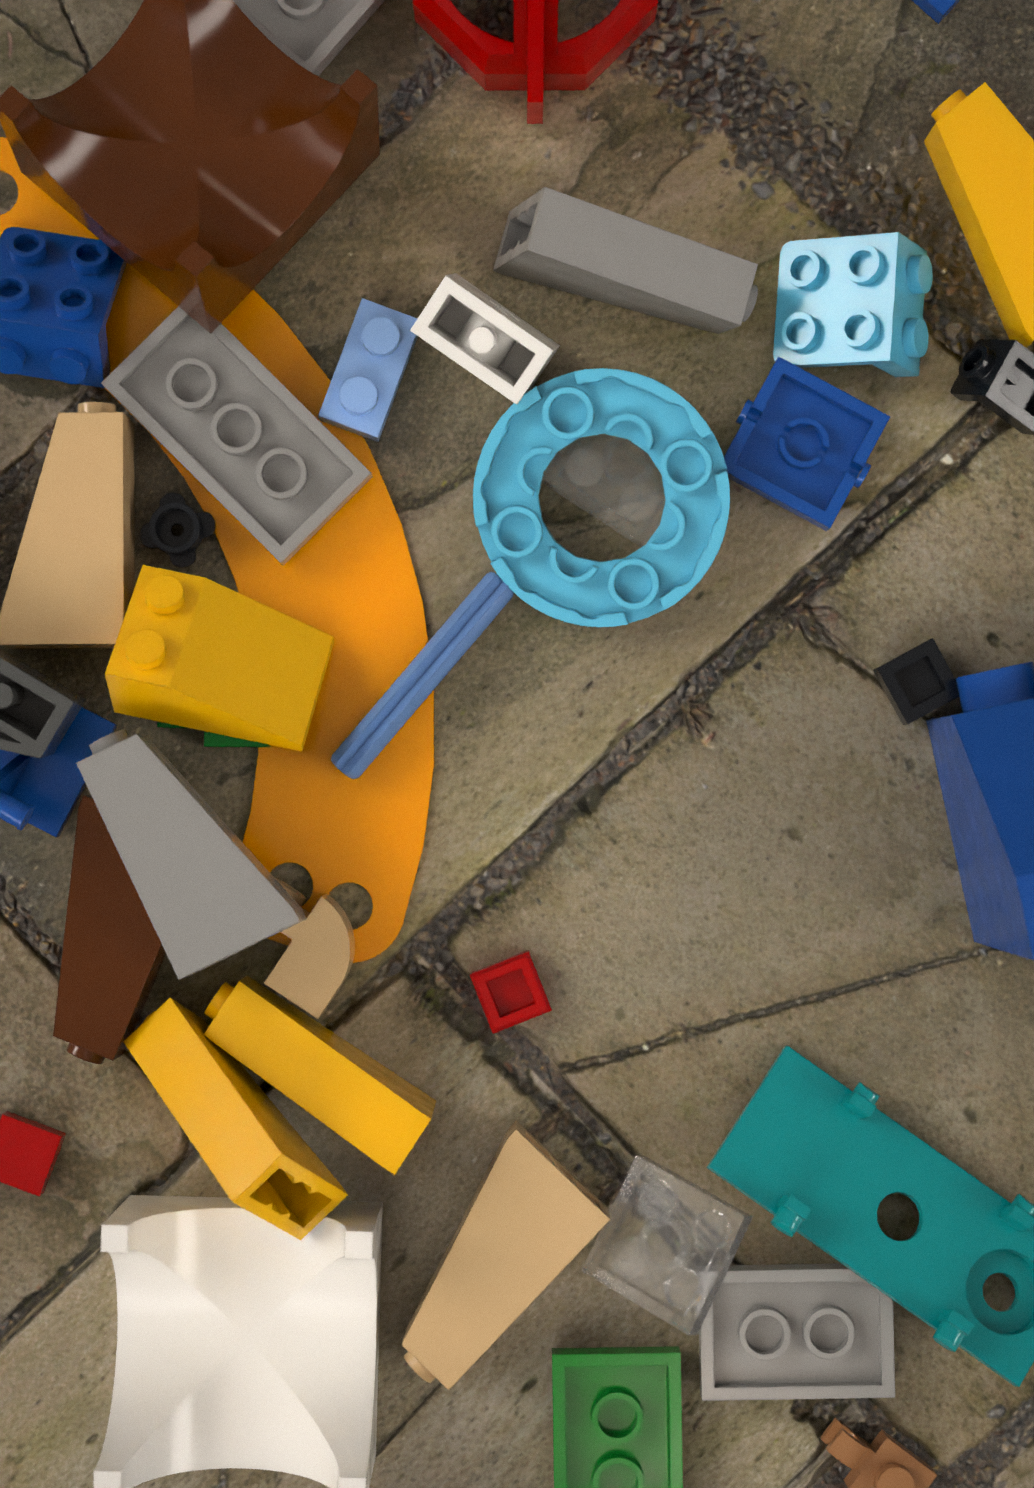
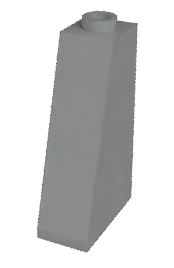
M544 187L509 211L493 271L506 276L716 334L741 326L742 322H745L750 317L758 296V287L753 285L758 264Z
M125 729L106 735L89 745L93 755L76 764L179 980L191 976L306 920L304 912L298 903L148 737L139 734L128 737Z

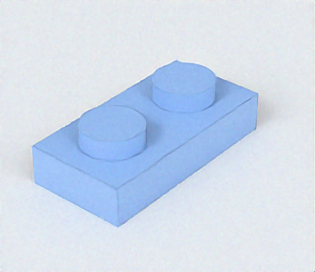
M364 298L361 299L318 414L319 421L379 442L418 337L410 331L418 318Z

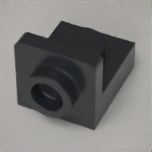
M980 339L961 360L959 375L950 393L959 400L979 401L1022 434L1034 435V354L1017 340Z

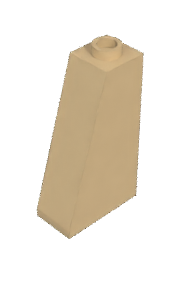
M83 402L78 404V412L58 413L0 611V647L7 649L114 648L135 588L134 422L123 412H116L115 404Z
M517 1120L507 1129L405 1328L402 1346L407 1350L404 1354V1359L408 1365L426 1382L432 1383L436 1378L448 1390L453 1387L610 1221L608 1207Z

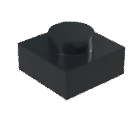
M933 638L873 670L903 725H908L959 697L956 679Z

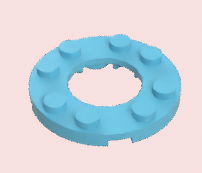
M597 368L573 371L555 377L525 393L518 405L513 403L490 432L481 451L474 477L473 513L476 527L478 526L483 546L491 560L490 563L498 576L509 586L510 590L534 609L560 621L580 626L616 627L648 618L676 604L699 583L712 565L725 536L729 518L730 483L727 466L719 443L705 419L684 397L670 387L644 375L619 369ZM607 434L628 439L649 454L662 475L666 500L660 525L647 544L625 558L600 562L578 557L555 541L543 522L539 493L544 471L558 451L578 438Z

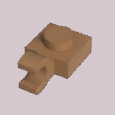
M834 1418L820 1437L828 1445L826 1450L841 1463L851 1468L844 1478L848 1488H929L938 1476L930 1465L884 1430H881L872 1443L869 1444L843 1422Z

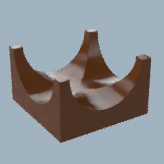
M143 0L135 17L115 45L78 81L54 95L41 99H27L12 85L0 96V123L21 173L210 334L380 155L378 85L359 69H356L343 84L327 81L311 73L273 44L248 19L233 0Z

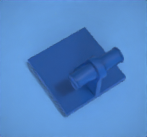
M81 707L54 754L43 758H36L0 750V819L17 827L19 830H23L26 824L29 823L54 837H59L86 786L76 763L93 755L89 745L113 733L117 724Z

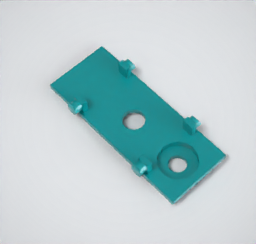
M788 1045L785 1046L706 1168L774 1215L770 1223L780 1232L790 1237H793L794 1233L798 1232L936 1330L932 1338L939 1345L952 1352H955L960 1347L1013 1386L1020 1387L1034 1362V1204L1020 1194H1017L1013 1202L1010 1203L878 1110L875 1104L880 1095L863 1083L858 1082L855 1089L851 1091ZM892 1193H901L909 1197L915 1203L919 1212V1224L916 1232L904 1241H896L889 1238L881 1230L877 1221V1210L880 1202ZM994 1273L1007 1276L1015 1289L1013 1303L1004 1311L992 1309L983 1297L985 1280Z

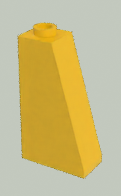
M984 82L968 96L961 89L957 90L934 110L931 116L936 123L924 140V143L1009 340H1017L1027 348L1034 342V140L987 83Z
M249 976L239 980L235 987L224 982L204 1012L206 1016L213 1020L203 1034L205 1037L394 1175L432 1119L436 1104L435 1099Z
M169 997L156 1011L149 1014L143 1023L123 1041L230 1200L293 1237L302 1240L348 1196L347 1192L239 1061L203 1035L209 1027L205 1020Z

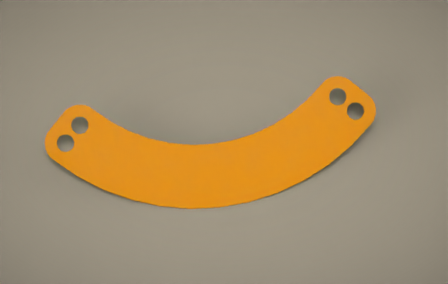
M0 137V171L12 176L18 187V198L11 210L0 215V237L7 228L20 227L100 240L21 173L7 138ZM128 263L126 264L106 323L110 373L178 307V305ZM253 289L223 320L222 324L319 420L318 414L329 388L330 379L281 316ZM320 421L372 473L373 477L283 566L150 433L184 477L203 512H208L214 518L216 524L215 534L234 577L238 593L334 637V644L303 750L297 751L270 745V747H258L251 811L243 843L269 872L283 863L299 864L309 872L313 882V890L309 900L301 906L308 912L312 911L321 896L329 895L340 884L356 883L365 888L371 896L373 909L369 920L363 926L353 929L355 938L353 963L369 960L386 950L396 939L403 926L424 847L434 770V690L359 778L351 779L347 777L331 761L332 754L428 643L423 601L399 516L372 452L363 436ZM281 932L267 938L287 946L292 941V939Z

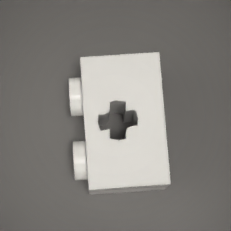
M457 273L444 277L410 330L516 405H518L524 394L531 390L560 347L559 344Z

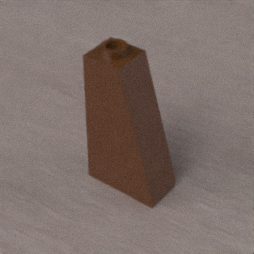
M83 795L78 807L53 1036L69 1042L66 1051L71 1055L87 1062L102 1064L105 1058L113 1061L125 1053L127 1047L123 1041L135 1030L166 952L92 796Z

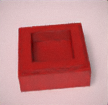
M529 950L469 974L493 1034L552 1011Z
M9 1111L3 1113L0 1119V1182L33 1195L41 1196L46 1189L66 1133Z

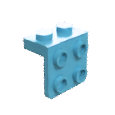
M899 232L796 240L784 244L780 251L773 349L774 361L779 356L800 368L871 364L894 377L919 376L920 357L926 354L929 340L927 324L923 319L924 294L930 291L933 279L932 264L927 256V251Z

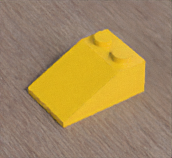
M142 565L105 671L114 713L302 751L334 644V637L208 578Z

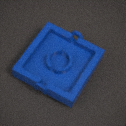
M778 356L754 402L748 399L736 420V423L741 426L724 455L728 477L730 480L828 531L852 487L859 488L867 476L871 465L866 463L890 416Z

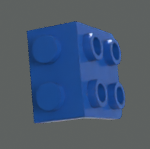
M10 227L4 230L0 237V372L61 381L67 384L105 388L101 382L110 374L111 370L106 323L127 262L101 240L20 227Z

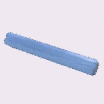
M489 572L481 579L332 754L331 761L333 765L347 777L357 779L362 775L511 600L514 592L509 589V586L502 581L498 574Z

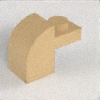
M275 878L301 907L306 897L287 883ZM328 894L320 897L311 912L302 908L306 920L281 931L292 941L264 982L265 985L317 1019L325 1012L346 980L355 954V938L350 920L343 908Z

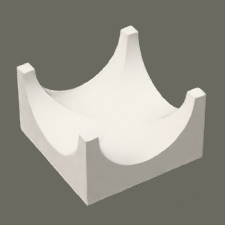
M130 1195L101 1225V1252H109L115 1271L117 1289V1350L108 1427L102 1452L94 1470L93 1488H134L149 1480L176 1473L227 1468L260 1469L290 1473L315 1480L329 1488H369L376 1458L383 1202L342 1201L302 1240H299L233 1203L230 1198Z

